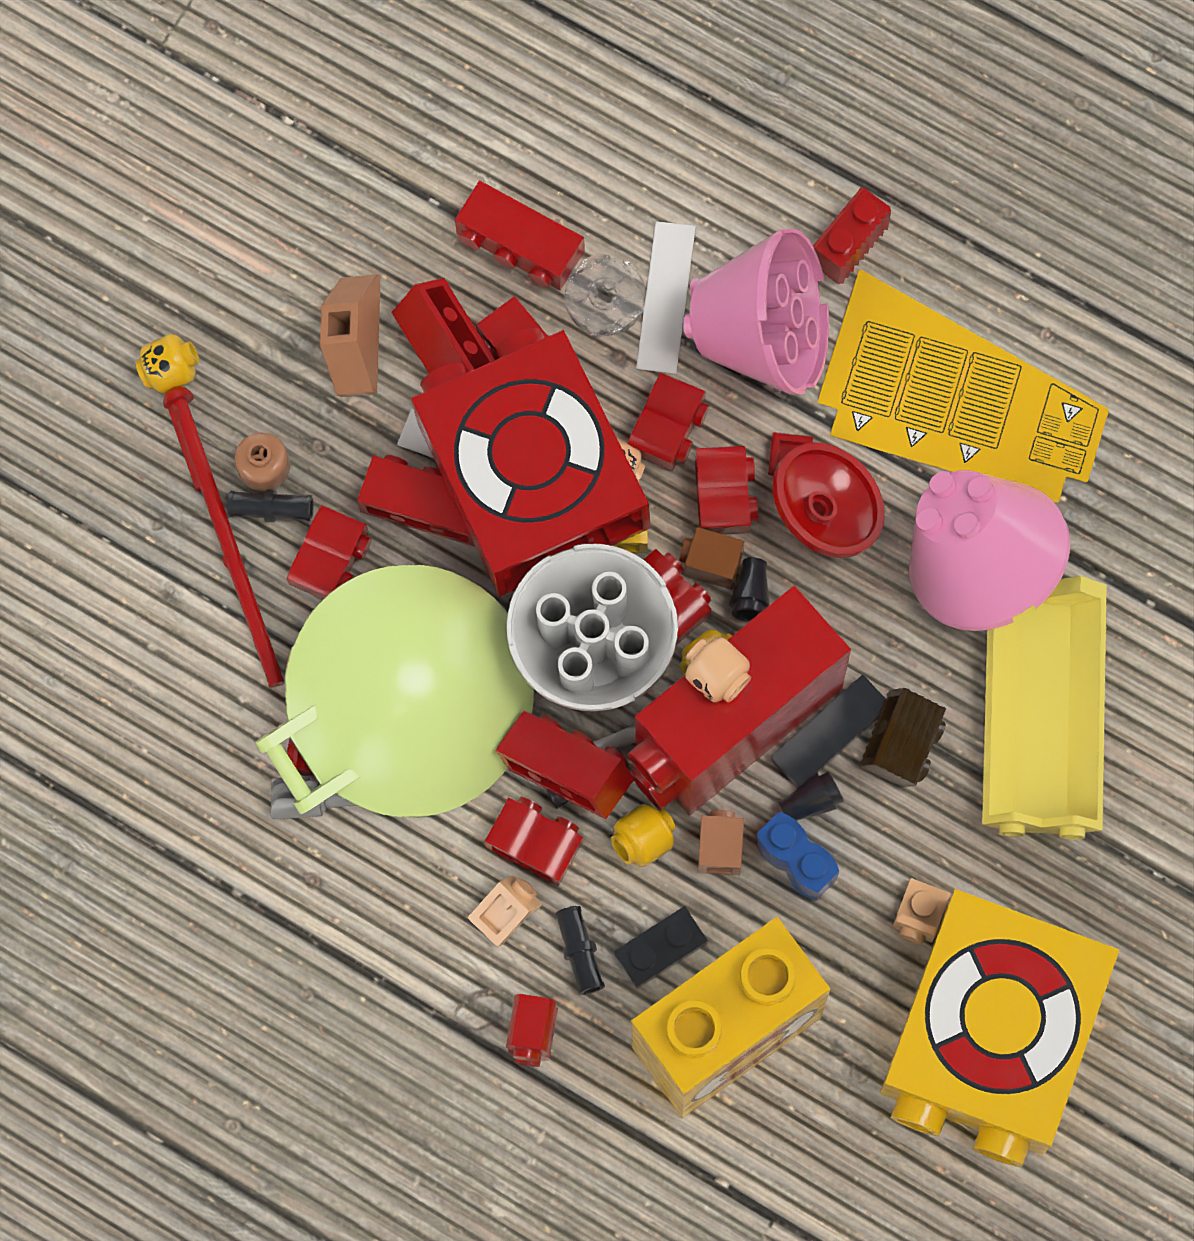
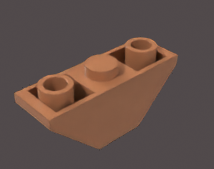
M378 274L340 278L321 305L320 346L336 394L339 397L377 394L381 276Z

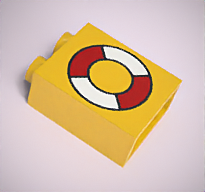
M955 889L946 907L879 1093L896 1100L890 1118L908 1128L933 1136H940L945 1119L977 1130L979 1132L973 1146L974 1151L995 1161L1015 1167L1023 1166L1028 1150L1040 1155L1044 1154L1052 1146L1120 949Z
M775 917L632 1019V1049L679 1115L684 1118L820 1020L830 987L780 919Z

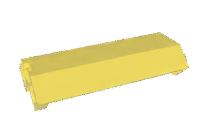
M1084 576L1061 579L1051 595L1040 606L1035 608L1032 605L1022 613L1012 618L1014 622L1011 624L987 630L982 825L999 829V835L1020 837L1024 836L1025 833L1059 834V837L1062 839L1080 840L1085 838L1086 832L1103 830L1106 584Z

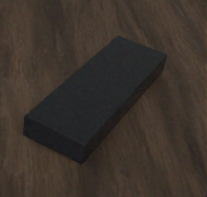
M862 674L771 756V761L796 788L800 787L814 774L819 773L878 719L877 717L881 713L880 709L883 707V702L886 698Z

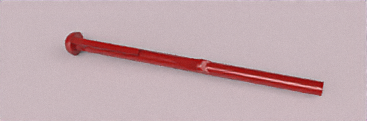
M173 387L164 396V408L169 411L196 491H202L224 554L222 557L223 563L230 572L269 688L280 686L285 682L188 405L194 399V395L186 387Z

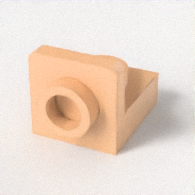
M510 876L498 882L469 915L468 919L490 941L499 947L508 940L530 914L536 912L542 906V903L535 897L537 893L527 881Z
M911 878L892 928L900 930L899 936L909 942L922 945L924 940L932 943L951 893Z

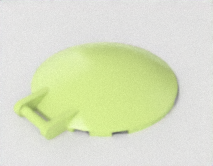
M396 565L371 570L350 579L329 593L314 608L305 620L304 626L299 632L294 646L291 648L286 666L284 682H286L285 698L287 708L285 710L287 721L255 742L261 754L266 752L296 799L293 804L300 814L309 811L336 793L338 796L359 807L383 815L396 817L431 816L450 811L475 799L489 789L508 768L496 752V749L523 711L532 714L534 688L523 678L512 658L507 637L508 613L493 596L469 579L451 571L425 565ZM289 737L320 784L311 791L280 744Z

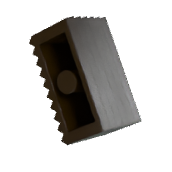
M907 688L889 690L886 694L887 698L883 702L884 705L880 709L881 713L877 717L878 721L874 724L875 728L871 732L872 736L868 740L869 744L865 747L866 751L862 755L863 759L859 764L860 767L900 787L916 786L929 772L931 761L927 757L932 744H936L944 733L946 724L942 719L946 708Z

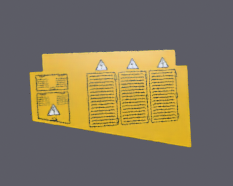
M861 269L858 271L817 401L819 404L837 409L830 433L833 437L951 472L962 470L975 471L1022 483L1040 490L1055 503L1059 502L1066 477L1088 482L1109 412L1107 407Z

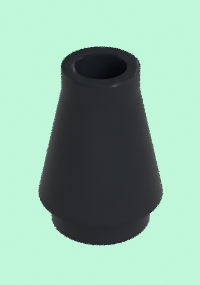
M748 557L743 559L742 569L729 601V606L732 608V616L738 620L750 622L770 605L766 573L767 562L761 558Z
M827 771L822 775H819L817 772L788 797L778 803L784 814L797 821L837 810L835 805L843 802L844 799L830 772Z

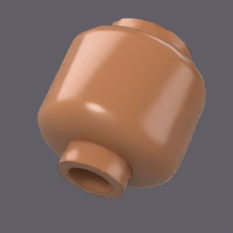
M263 432L251 434L244 438L236 448L234 457L236 470L243 483L251 489L263 492L267 489L274 490L282 485L288 477L290 470L289 456L281 440L274 435Z

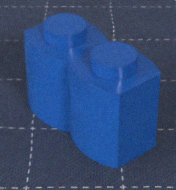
M778 812L757 832L756 844L761 855L775 868L786 871L792 886L804 897L817 901L837 881L839 868L834 858L820 845L809 842L802 826L789 815Z

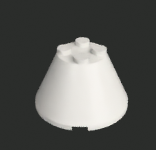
M604 544L576 545L572 549L562 551L551 557L549 555L542 559L519 583L508 611L507 637L512 658L523 678L532 688L548 700L575 710H609L626 705L641 697L659 681L666 671L677 642L678 622L676 608L661 576L637 555L627 550Z

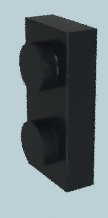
M684 906L615 950L614 955L636 989L707 945L708 940Z

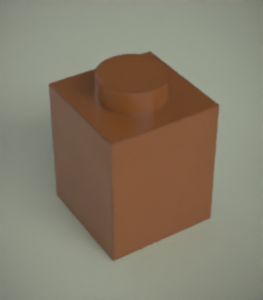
M696 527L693 539L685 538L679 561L685 563L684 576L732 590L744 552L745 541Z

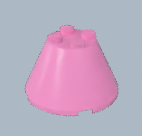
M797 229L777 231L704 277L691 281L690 314L685 315L683 326L686 337L694 339L702 358L711 360L790 395L805 394L806 388L815 387L822 374L827 355L829 308L828 303L821 304L817 281H823L824 275L818 256L809 239Z
M975 471L939 472L931 478L929 487L921 496L917 506L909 560V577L912 590L923 608L933 618L947 626L961 630L982 631L1011 624L1014 622L1012 619L1014 616L1022 613L1032 605L1035 608L1040 606L1051 595L1061 580L1070 553V534L1067 523L1057 505L1046 494L1034 487Z

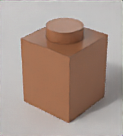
M729 810L710 811V816L701 815L698 873L740 876L744 818L735 817V812Z

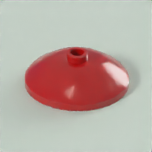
M806 443L792 449L779 462L773 476L774 502L782 521L802 544L817 553L834 558H849L859 555L874 544L880 536L884 525V503L877 483L860 461L836 446L825 443Z

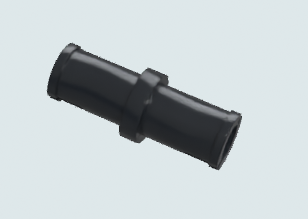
M267 489L265 493L236 492L231 490L228 495L227 511L229 517L264 518L265 522L273 523L276 519L311 521L313 517L314 501L312 495L277 494L276 490Z
M570 906L557 911L554 915L565 944V949L562 951L565 960L570 961L578 987V994L588 995L605 988V984L602 981L594 955L597 947L595 941L589 939L581 913V906Z

